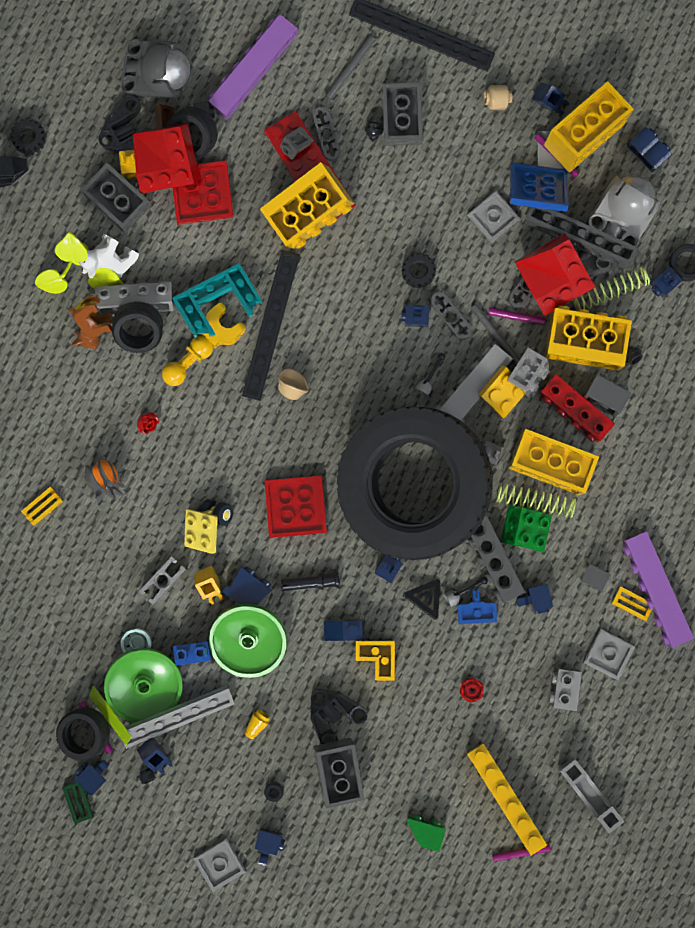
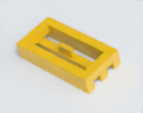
M49 487L21 512L35 526L64 501L52 487ZM52 493V495L46 501H44L30 514L28 513V511L31 510L35 505H37L42 499H44L48 494ZM53 499H57V501L53 505H51L35 520L32 518L46 505H48Z
M620 586L611 604L647 621L652 609L640 606L621 596V593L623 592L647 604L646 600ZM618 599L646 612L645 615L618 603Z

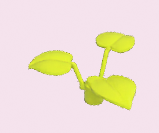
M68 232L55 248L56 255L61 260L69 262L64 272L60 275L55 269L44 270L36 277L35 285L49 293L59 294L64 292L68 285L64 277L72 263L80 265L79 262L86 261L88 257L87 250H89L88 246L71 232ZM99 268L96 270L93 278H88V284L94 289L103 285L118 286L123 284L119 276L109 268Z

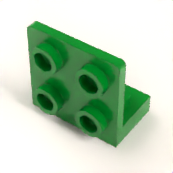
M508 506L500 543L544 552L552 515L523 507Z

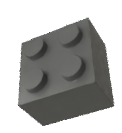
M604 374L596 375L591 380L583 397L595 407L616 417L622 412L631 392L620 383L616 385L610 382L611 378Z

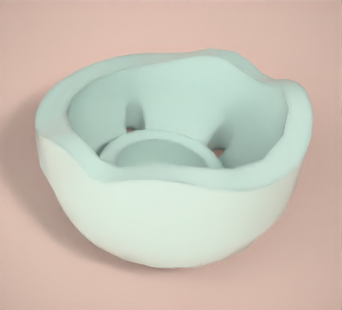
M133 628L127 631L121 639V649L124 653L132 649L151 648L152 646L151 636L146 630L141 628Z

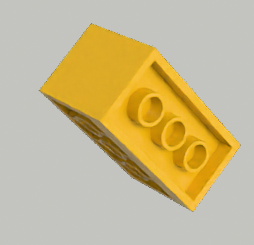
M607 81L551 130L544 146L570 173L621 129L634 109Z
M320 162L261 207L260 210L285 246L299 249L307 243L306 240L311 236L314 238L319 235L324 226H330L337 221L336 217L341 213L343 215L348 213L352 209L351 206L355 203L329 166Z
M559 306L551 313L544 357L551 360L619 371L625 366L632 320H627L626 316L616 315L614 318L608 317V314L603 312L590 314L585 309L572 311L570 307ZM567 330H570L571 336L566 333ZM586 333L591 336L590 339L585 336ZM605 336H607L608 339H610L609 342H607V341L604 339Z
M525 429L519 437L508 469L580 496L587 491L599 456Z

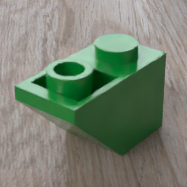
M413 814L412 817L408 816L407 823L419 845L440 852L446 831L445 826H442L443 823L437 820H431V822L424 821V817Z

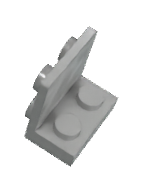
M527 348L509 376L508 382L523 390L525 396L530 399L532 395L535 396L539 391L540 386L538 385L541 380H545L550 373L548 359Z

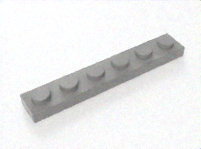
M223 686L125 726L132 736L128 745H125L126 749L234 705L235 703L228 686Z

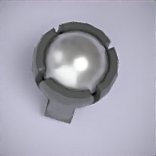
M137 39L130 41L127 46L122 70V90L136 98H173L180 95L187 88L190 76V65L186 58V50L181 44L173 41H139Z

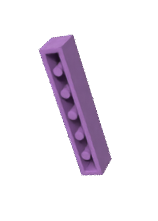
M279 15L277 18L274 17L270 21L266 32H261L256 39V44L246 50L243 60L236 62L232 68L233 72L229 76L226 75L221 81L219 89L217 91L214 90L208 98L210 107H213L225 119H229L298 35V28L282 15Z
M647 531L624 540L623 551L626 556L631 558L632 563H630V567L634 574H638L640 579L638 585L641 591H645L648 597L645 599L647 606L650 610L653 609L655 613L653 619L656 626L662 629L663 634L661 638L664 644L674 648L694 639Z

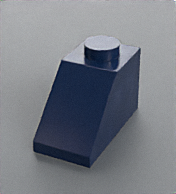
M362 620L324 622V641L363 640Z

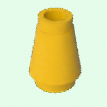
M259 709L253 712L244 734L248 738L254 739L269 724L270 716Z

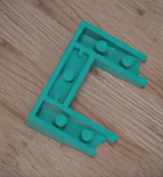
M240 263L172 298L174 306L194 337H197V334L215 336V332L200 306L232 290L249 317L254 314L253 308L256 304L262 303L261 297Z

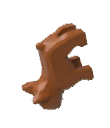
M97 294L85 297L74 308L68 310L80 328L74 332L78 337L73 341L72 346L80 344L85 349H96L100 342L99 336L103 332H112V326L110 325L113 322L112 314L110 312L103 315L96 314L99 311L96 304H99L101 301Z

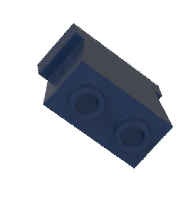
M247 566L245 569L243 567L240 568L231 587L227 585L222 592L238 604L250 603L258 605L272 589L269 588L271 584L263 578L261 580L257 579L254 576L256 572Z

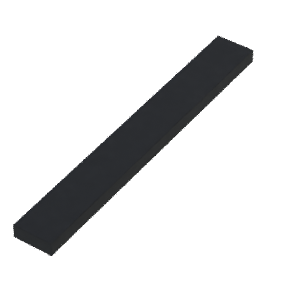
M355 0L349 12L351 17L488 72L495 53L366 0Z
M281 251L242 397L261 401L298 266L299 254Z

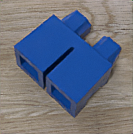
M209 641L173 646L175 665L213 660Z

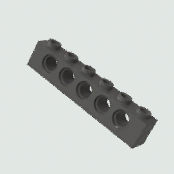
M531 207L525 217L526 225L554 238L565 233L574 247L628 271L631 270L638 256V247L555 210Z
M486 515L480 524L483 528L480 535L473 533L467 540L472 549L476 548L479 554L476 558L480 566H485L487 570L485 576L489 583L493 582L496 588L493 592L497 600H502L505 603L525 593ZM483 541L490 542L491 550L489 552H484L481 549ZM497 558L500 561L498 569L490 567L491 559ZM502 575H505L509 580L505 587H502L498 582Z

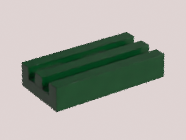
M76 782L62 787L74 824L94 817L86 792ZM76 786L79 787L88 814L87 816H85ZM71 788L81 815L79 819L68 790Z

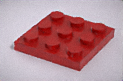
M227 161L197 164L201 178L194 184L173 187L177 225L234 218Z
M322 476L264 481L269 538L327 533Z

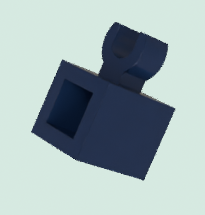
M540 83L532 97V100L543 108L559 114H564V111L560 108L562 104L569 106V102L564 100L565 94L550 84Z
M669 267L650 284L652 286L651 290L656 296L664 298L683 280Z
M406 305V310H402L401 321L405 322V327H428L429 306Z
M385 555L375 574L392 583L403 563L400 562L401 559Z
M548 584L527 588L529 596L516 599L519 607L531 604L532 611H537L538 614L549 612V608L553 607Z
M153 738L148 739L137 749L142 761L154 772L159 770L160 773L164 774L163 765L173 766L163 747Z
M103 759L100 760L95 768L90 764L81 765L74 772L76 776L73 780L87 794L93 795L106 781L100 774L109 764Z
M260 828L254 848L262 851L258 864L266 866L269 854L277 856L278 850H283L285 840L282 839V833Z

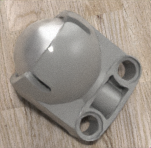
M636 175L627 176L623 179L616 176L611 180L595 208L588 215L587 222L589 226L622 241L631 235L634 237L631 245L637 247L638 240L659 209L660 201L655 198L654 188L647 179ZM594 217H601L600 224L593 225L591 223Z

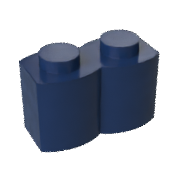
M645 127L627 146L651 172H654L672 154L670 147L665 142L661 143L657 139V133L653 129Z

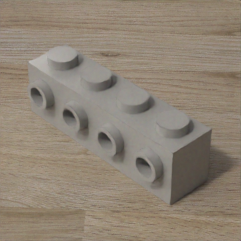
M142 282L131 285L121 284L118 286L103 285L95 287V294L101 300L99 304H96L99 309L98 315L110 312L114 316L122 305L134 301L148 303L156 308L158 312L174 311L172 300L174 291L171 282Z

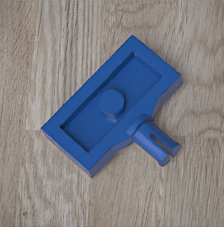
M472 590L473 602L457 605L458 624L497 622L496 603L480 602V590Z

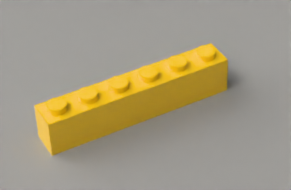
M481 743L467 752L470 760L529 854L533 855L546 847L545 840L485 745Z

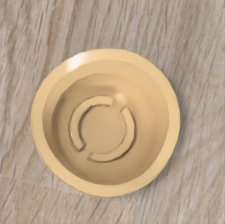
M285 369L278 375V389L287 399L297 400L309 391L305 378L296 370Z

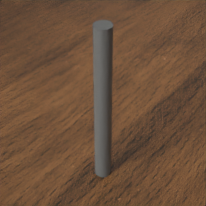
M370 35L325 95L328 99L332 100L375 42L374 37Z
M477 304L474 305L471 310L501 348L513 358L512 362L517 366L520 358Z

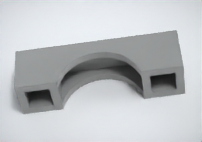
M570 758L558 768L559 772L609 834L625 822L575 758Z

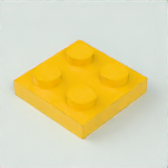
M504 365L500 367L478 393L503 419L525 395L523 390L508 382L512 372Z

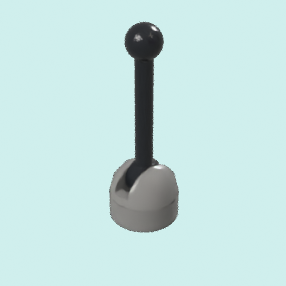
M443 353L438 354V360L426 380L419 381L415 391L428 397L431 391V384L429 382L440 362L445 359Z
M482 577L479 582L460 592L451 590L444 593V597L448 605L453 607L459 602L461 595L481 584H487L488 580L486 577Z

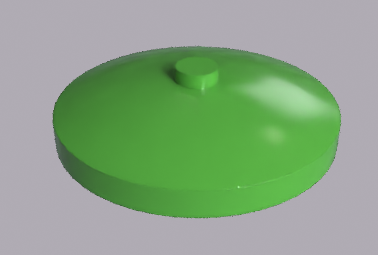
M244 603L231 606L219 614L211 627L209 646L213 658L224 670L236 676L252 678L265 675L279 665L286 651L287 635L283 623L272 611L260 605Z
M152 648L129 650L116 658L107 670L104 680L105 698L110 708L118 717L131 723L138 722L177 706L182 694L180 671L175 662L159 650Z

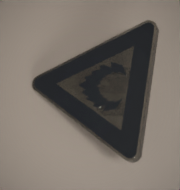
M439 579L403 593L404 598L434 620L438 619Z

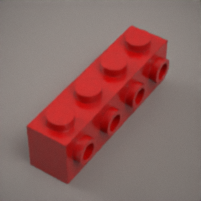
M557 374L540 392V395H542L541 399L550 406L552 404L557 408L555 411L563 418L567 416L571 420L570 424L577 430L581 428L586 432L585 437L593 443L595 441L599 443L615 425L614 422Z

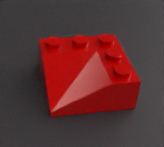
M187 123L133 133L136 176L141 193L194 184L201 179Z
M565 233L515 261L518 270L544 316L551 313L555 308L563 306L595 288Z

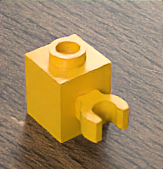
M134 150L119 151L121 174L127 180H136Z
M212 566L194 573L195 586L203 600L209 598L211 604H214V596H218L221 601L223 600L220 579Z

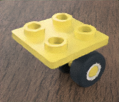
M207 499L202 503L200 511L187 509L185 514V547L211 554L216 553L217 525L226 526L231 522L233 518L232 506L224 502L216 505L215 500Z

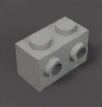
M560 668L553 672L551 682L554 684V691H550L549 703H552L553 708L577 711L582 672Z

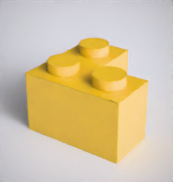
M356 640V661H375V680L395 681V641Z

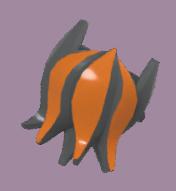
M100 459L94 466H85L86 484L96 495L97 503H99L104 495H108L114 500L116 499L115 495H123L117 487L125 488V485L119 481L117 469L111 462Z

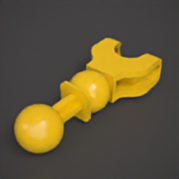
M218 303L206 314V319L214 330L215 336L201 334V336L193 338L189 347H186L188 353L179 362H170L164 366L162 370L164 382L170 386L182 384L186 378V370L195 361L200 364L201 359L208 358L212 354L213 348L216 349L219 345L234 344L245 333L247 327L243 323H238L232 328L221 326L219 320L225 313L226 307L223 303Z

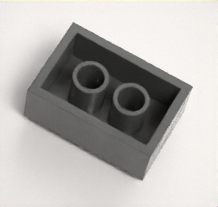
M421 82L382 84L384 146L422 145Z
M108 163L81 189L82 193L125 233L152 206L148 199Z
M347 738L313 746L322 798L326 809L363 801L364 794L355 744L352 739Z

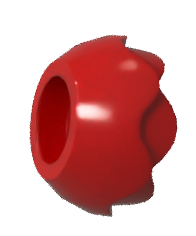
M153 412L141 414L137 420L139 432L146 435L149 432H153L156 429V424L159 423L157 415Z
M468 678L462 682L460 694L466 701L475 702L483 697L484 686L481 681L476 678Z

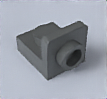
M299 127L284 137L280 148L292 160L298 152L311 145L313 139L302 127Z

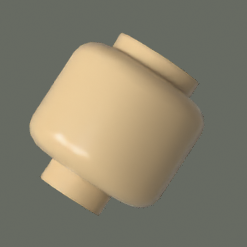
M490 85L484 91V104L490 110H505L509 103H512V92L509 91L506 85Z

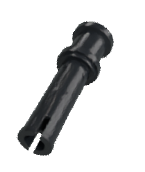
M335 571L333 574L325 575L319 573L316 577L282 579L281 585L289 584V586L281 587L282 592L311 588L324 590L327 587H336L338 589L340 588L339 572Z

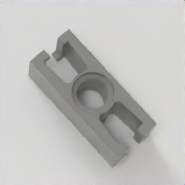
M171 556L139 591L142 595L147 596L148 593L146 591L153 584L160 589L154 599H148L152 605H155L188 570L185 566L181 565V570L172 577L167 572V569L173 562H177L174 556ZM161 575H165L168 578V583L165 586L159 584L158 580Z

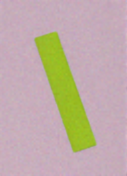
M93 686L89 697L127 746L132 736L95 686Z

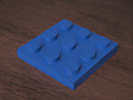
M511 162L510 204L567 212L569 207L567 170Z

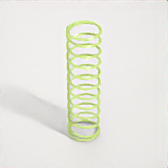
M643 266L640 267L641 275L643 277V280L645 281V285L640 281L638 272L634 268V273L638 279V288L633 283L631 275L627 271L628 278L632 285V290H630L626 286L624 277L622 274H620V278L624 284L625 293H623L620 290L617 280L614 277L613 280L618 290V296H616L615 293L612 291L611 285L607 280L606 282L611 292V299L606 295L602 283H600V287L604 295V302L600 299L596 288H593L597 297V304L594 303L588 291L587 294L590 299V307L586 304L583 295H581L580 297L583 302V308L585 309L586 305L587 308L591 309L592 303L598 306L599 300L602 303H605L606 298L608 300H612L613 295L618 298L620 293L625 295L627 290L632 292L633 286L636 289H639L640 284L642 286L649 285L650 280L646 269ZM575 298L573 303L576 310L578 308L581 309L578 299Z
M502 482L499 485L496 502L500 503L505 494L506 504L510 502V499L512 497V504L513 506H515L520 497V507L524 506L527 499L528 509L532 507L534 502L535 511H537L541 505L542 512H545L549 505L550 514L554 512L556 507L557 516H559L563 510L564 517H567L569 512L570 518L573 517L576 505V498H572L569 510L565 515L567 499L566 496L564 498L561 510L558 513L559 494L557 495L556 502L554 504L552 511V493H550L546 507L543 510L545 492L543 491L540 502L536 509L537 490H535L532 502L529 506L530 488H528L524 502L521 505L523 487L520 488L518 497L514 504L515 485H513L508 501V484L505 485L501 499L499 498L502 490Z

